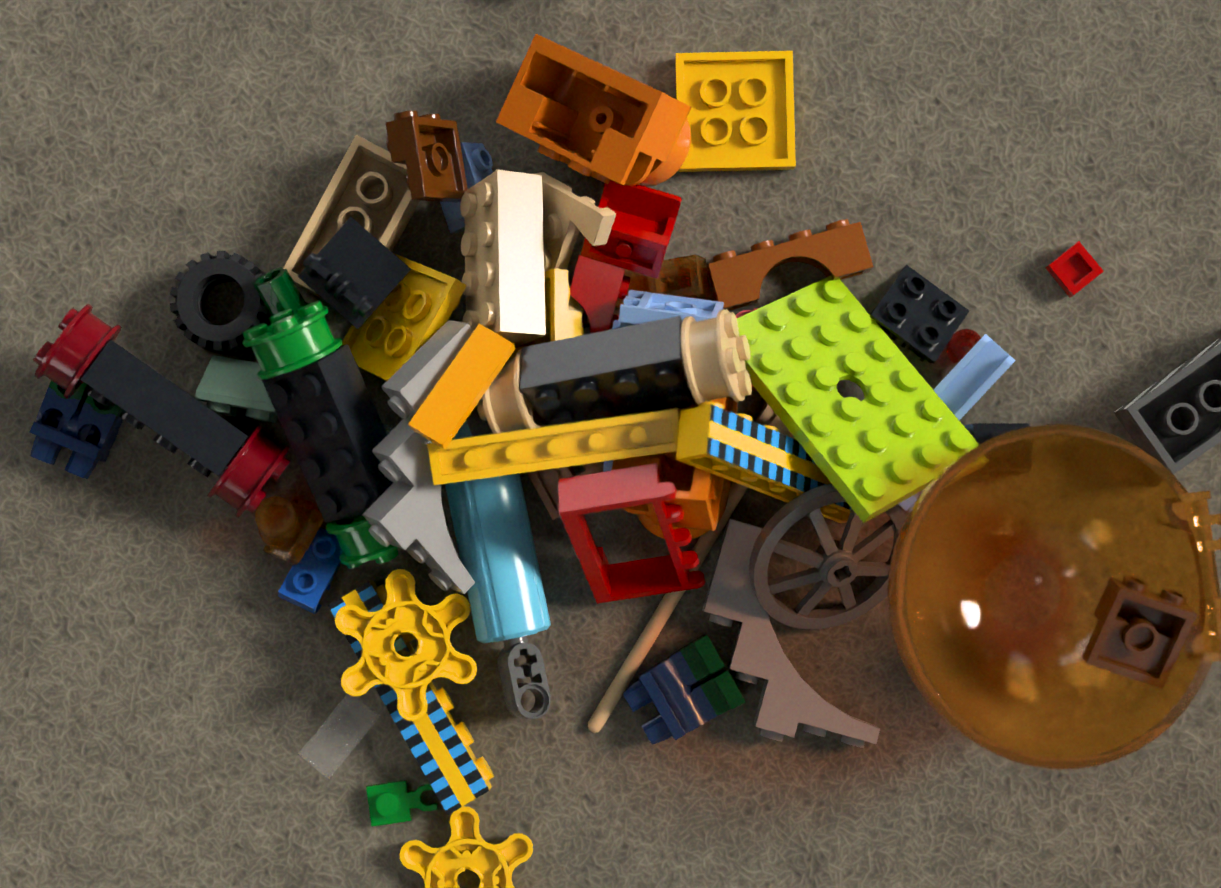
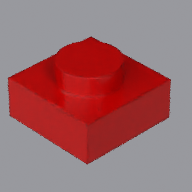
M1080 241L1076 242L1045 267L1069 298L1104 272Z

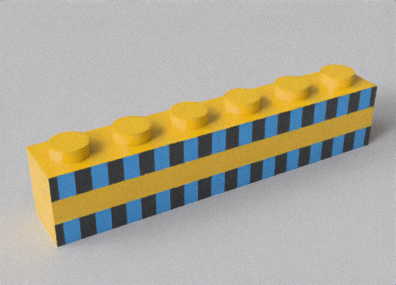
M704 401L698 407L680 411L676 460L787 503L811 489L831 483L796 438L781 434L780 429L777 427L762 426L753 422L751 416L734 414L725 410L724 405L712 401ZM847 502L834 503L820 508L823 517L841 524L847 523L852 509Z
M369 581L329 604L328 607L334 617H336L339 609L346 605H355L364 611L375 612L380 610L386 603L387 592L385 585L382 584L377 587L375 581ZM408 633L399 635L394 642L395 651L404 657L413 655L415 651L410 641L415 639L414 636ZM345 635L360 660L362 656L361 644L356 638ZM431 681L426 688L428 707L425 715L419 720L408 721L402 718L398 712L397 694L394 689L385 684L374 686L448 815L490 791L492 785L489 780L494 777V774L483 756L476 759L469 747L470 744L474 743L473 737L464 722L456 724L449 710L454 708L453 702L443 687L437 690Z

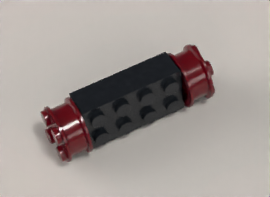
M87 304L80 312L72 308L60 322L58 328L63 332L54 344L47 341L34 357L33 361L39 365L34 376L38 379L46 376L66 390L64 397L67 399L85 382L89 385L84 391L104 406H109L113 402L121 407L123 411L119 416L138 430H142L145 425L158 433L153 440L174 454L178 449H181L192 458L187 464L208 478L211 472L218 476L223 472L207 497L211 498L217 495L237 509L235 514L237 518L241 516L245 509L253 513L266 496V492L261 488L268 478L271 477L277 480L290 463L284 457L290 446L287 444L281 448L261 433L262 426L258 425L242 447L241 445L248 437L246 434L114 341L122 329L120 325H116L113 328L91 313L93 306Z

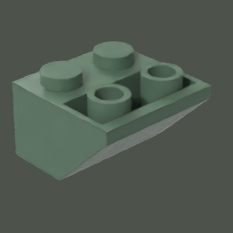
M212 355L196 390L195 399L206 402V407L218 414L238 417L239 410L246 411L245 416L253 418V420L277 423L278 416L262 380L257 376V372L261 370L259 363Z

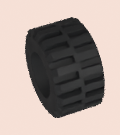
M217 251L215 256L209 252L201 254V261L198 263L192 259L185 264L189 268L187 273L183 274L179 271L175 278L180 281L178 288L172 287L170 295L175 298V303H170V310L177 316V319L174 320L177 328L183 330V335L190 341L217 354H241V349L250 351L252 347H244L242 343L245 339L243 332L260 324L266 323L267 326L271 325L269 320L271 314L253 285L265 273L243 256L236 253L230 255L226 251ZM235 282L242 287L244 292V306L240 315L234 321L225 325L218 326L212 324L207 319L204 310L208 293L220 283Z

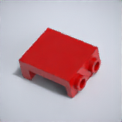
M610 180L609 184L605 183L598 205L599 208L607 207L616 213L607 243L592 246L585 237L581 256L658 279L682 198L643 185H621Z

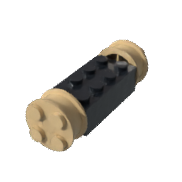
M723 309L718 312L716 318L696 321L692 316L685 317L682 321L680 316L522 347V350L517 353L515 358L507 360L477 403L478 413L483 421H488L493 433L670 408L684 409L693 404L699 405L704 401L731 396L736 402L743 401L745 396L752 393L750 376L745 368V360L750 359L749 343L745 335L739 336L735 314Z

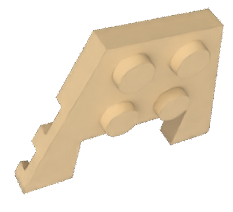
M544 172L533 173L535 175H542L544 271L551 269L567 270L579 231L592 246L606 244L616 213L607 207L599 208L595 206V200L587 196L579 197L573 194L571 187ZM570 296L568 311L582 312L583 314L584 309L577 300Z

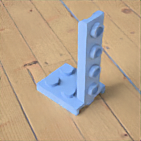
M629 290L628 296L624 298V304L620 305L619 320H614L612 329L680 316L682 321L688 316H692L696 321L716 318L718 312L723 310L724 302ZM614 460L604 461L603 472L612 470Z
M985 334L933 390L960 420L1015 362V359ZM920 492L899 503V505L907 511L918 500Z

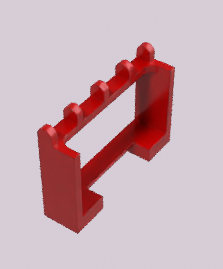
M657 463L558 479L559 514L597 604L697 589L705 585L706 579L703 572H689V569L695 568L699 564L697 553L694 551L681 552L680 546L688 545L692 537L687 528L673 529L672 523L681 521L684 517V512L678 504L665 505L664 501L674 499L677 491L675 485L671 482L659 483ZM652 503L670 555L609 564L603 547H596L586 522L585 514Z

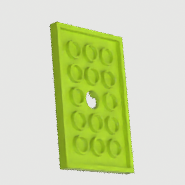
M832 276L826 277L737 318L739 336L745 335L749 343L750 359L745 360V368L749 373L751 384L863 523L978 460L985 451L876 321L870 317V314L840 279L833 280ZM841 380H849L856 383L863 391L864 400L860 401L854 397L843 398L839 394L836 385Z

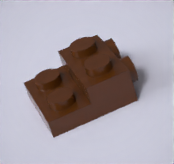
M404 111L394 114V121L385 123L388 136L386 141L387 148L391 154L392 163L406 164V182L411 192L412 200L461 202L464 191L468 187L457 121L443 120L440 118V114L418 116V111Z
M1125 574L1122 581L1110 577L1094 612L1098 622L1085 648L1082 659L1088 665L1163 689L1198 614L1186 603L1187 597L1176 590L1163 587L1161 593L1148 590L1149 584L1135 576Z

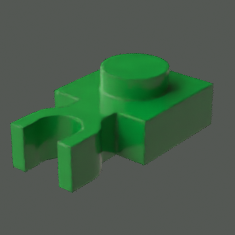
M407 780L366 786L371 827L411 821L412 808H418L421 811L439 809L438 803L425 804L421 799L423 791L433 790L430 783L423 784L417 790L409 792Z

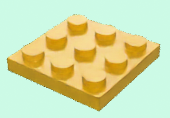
M793 51L676 53V99L692 107L687 116L691 130L690 148L678 172L795 169Z
M395 253L393 254L411 268V271L359 329L351 325L342 341V345H349L359 368L385 381H388L448 321L452 312L458 307L461 296L467 285L454 277Z

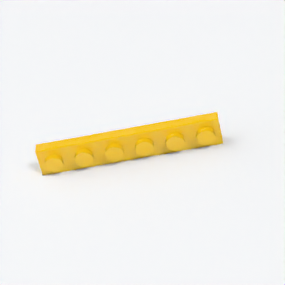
M670 408L452 439L445 450L433 442H429L427 445L433 485L677 451L679 415L678 408Z

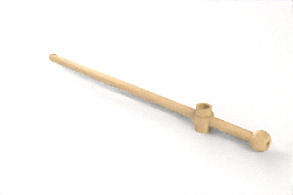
M766 403L758 414L756 422L762 426L777 427L780 429L781 434L794 437ZM735 482L732 483L725 512L717 523L715 531H708L700 536L692 549L698 555L699 564L695 568L689 569V572L698 571L748 487ZM686 590L666 593L588 721V729L592 733H598L603 728L622 697V693L628 687Z

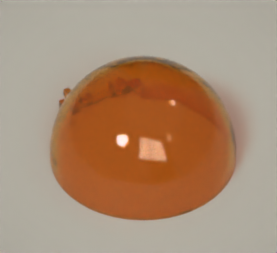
M1047 424L1017 429L980 443L957 457L928 484L911 507L898 534L889 569L888 608L893 638L900 659L921 696L960 735L983 749L1028 766L1048 769H1079L1098 766L1127 756L1158 738L1175 723L1191 704L1202 687L1212 662L1221 661V593L1214 551L1221 550V537L1218 540H1213L1211 525H1221V513L1209 514L1207 499H1211L1210 490L1188 493L1166 467L1138 446L1118 436L1094 428L1076 425ZM1125 574L1135 576L1149 584L1148 590L1161 593L1163 587L1176 590L1187 597L1186 603L1198 614L1163 689L1088 665L1082 659L1085 648L1098 622L1094 612L1110 577L1122 581Z

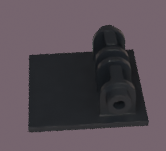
M350 217L317 255L311 253L304 260L303 266H305V269L297 277L354 327L359 329L411 271V268L356 220Z
M906 265L880 303L871 312L870 317L887 334H894L891 340L895 341L899 338L903 341L901 344L902 348L909 345L908 349L919 356L921 362L926 360L934 364L969 313V310Z

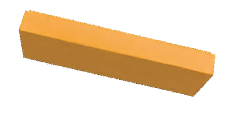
M479 324L408 423L410 429L445 450L514 352V344Z

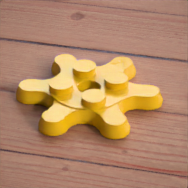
M397 569L388 574L385 580L387 600L380 610L367 612L358 606L346 605L336 613L335 624L338 630L345 635L356 638L362 647V656L359 662L343 673L341 686L348 695L361 696L375 685H388L397 694V709L401 717L408 721H416L421 719L427 711L426 688L433 679L445 677L457 684H467L476 676L477 666L474 659L469 655L456 651L450 641V634L453 628L465 621L471 610L468 599L460 594H451L437 605L429 606L423 604L416 597L413 575L405 569ZM404 633L411 634L417 641V650L409 657L399 655L394 648L395 639Z
M463 806L454 811L450 816L451 837L444 846L432 848L420 840H410L403 845L399 855L403 866L421 875L425 888H460L457 881L458 875L467 869L478 875L480 879L478 888H515L511 879L512 872L519 864L526 862L531 857L533 844L531 839L522 833L512 834L505 841L498 844L486 842L479 832L480 819L478 813L471 807Z

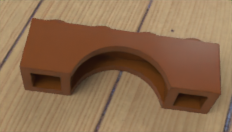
M843 219L826 225L827 231L812 235L811 230H803L789 235V241L774 245L773 240H768L752 245L750 247L752 252L737 256L735 250L713 256L714 262L709 263L706 270L715 301L724 302L723 309L728 311L757 304L761 285L766 275L774 268L790 262L810 264L823 272L826 277L832 276L833 280H843L870 272L874 266L861 222L849 224L848 219Z

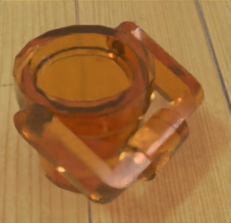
M279 496L269 497L259 504L255 512V522L258 526L259 534L266 544L263 551L292 565L300 562L324 521L316 503L294 496L291 501ZM304 509L312 511L311 514L308 516Z

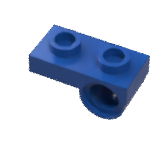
M317 525L314 526L278 591L279 598L313 614L319 611L322 605L318 603L325 589H330L331 581L341 565L339 556L343 551L336 535L329 534L327 530Z

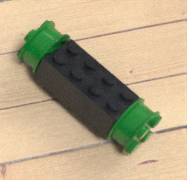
M315 301L297 310L298 314L295 315L292 309L279 312L269 318L271 325L267 326L264 323L244 331L245 339L242 343L244 347H252L261 368L257 372V376L264 384L325 523H327L326 530L329 534L336 535L343 551L339 556L340 562L349 569L374 559L377 564L388 562L398 556L397 549L399 548L391 544L387 547L381 545L370 534L369 529L372 525L363 516L365 511L394 483L380 471L378 465L381 461L372 452L387 436V433L349 345H342L343 343L340 338L333 337L324 317L329 310L326 306H322L320 301Z

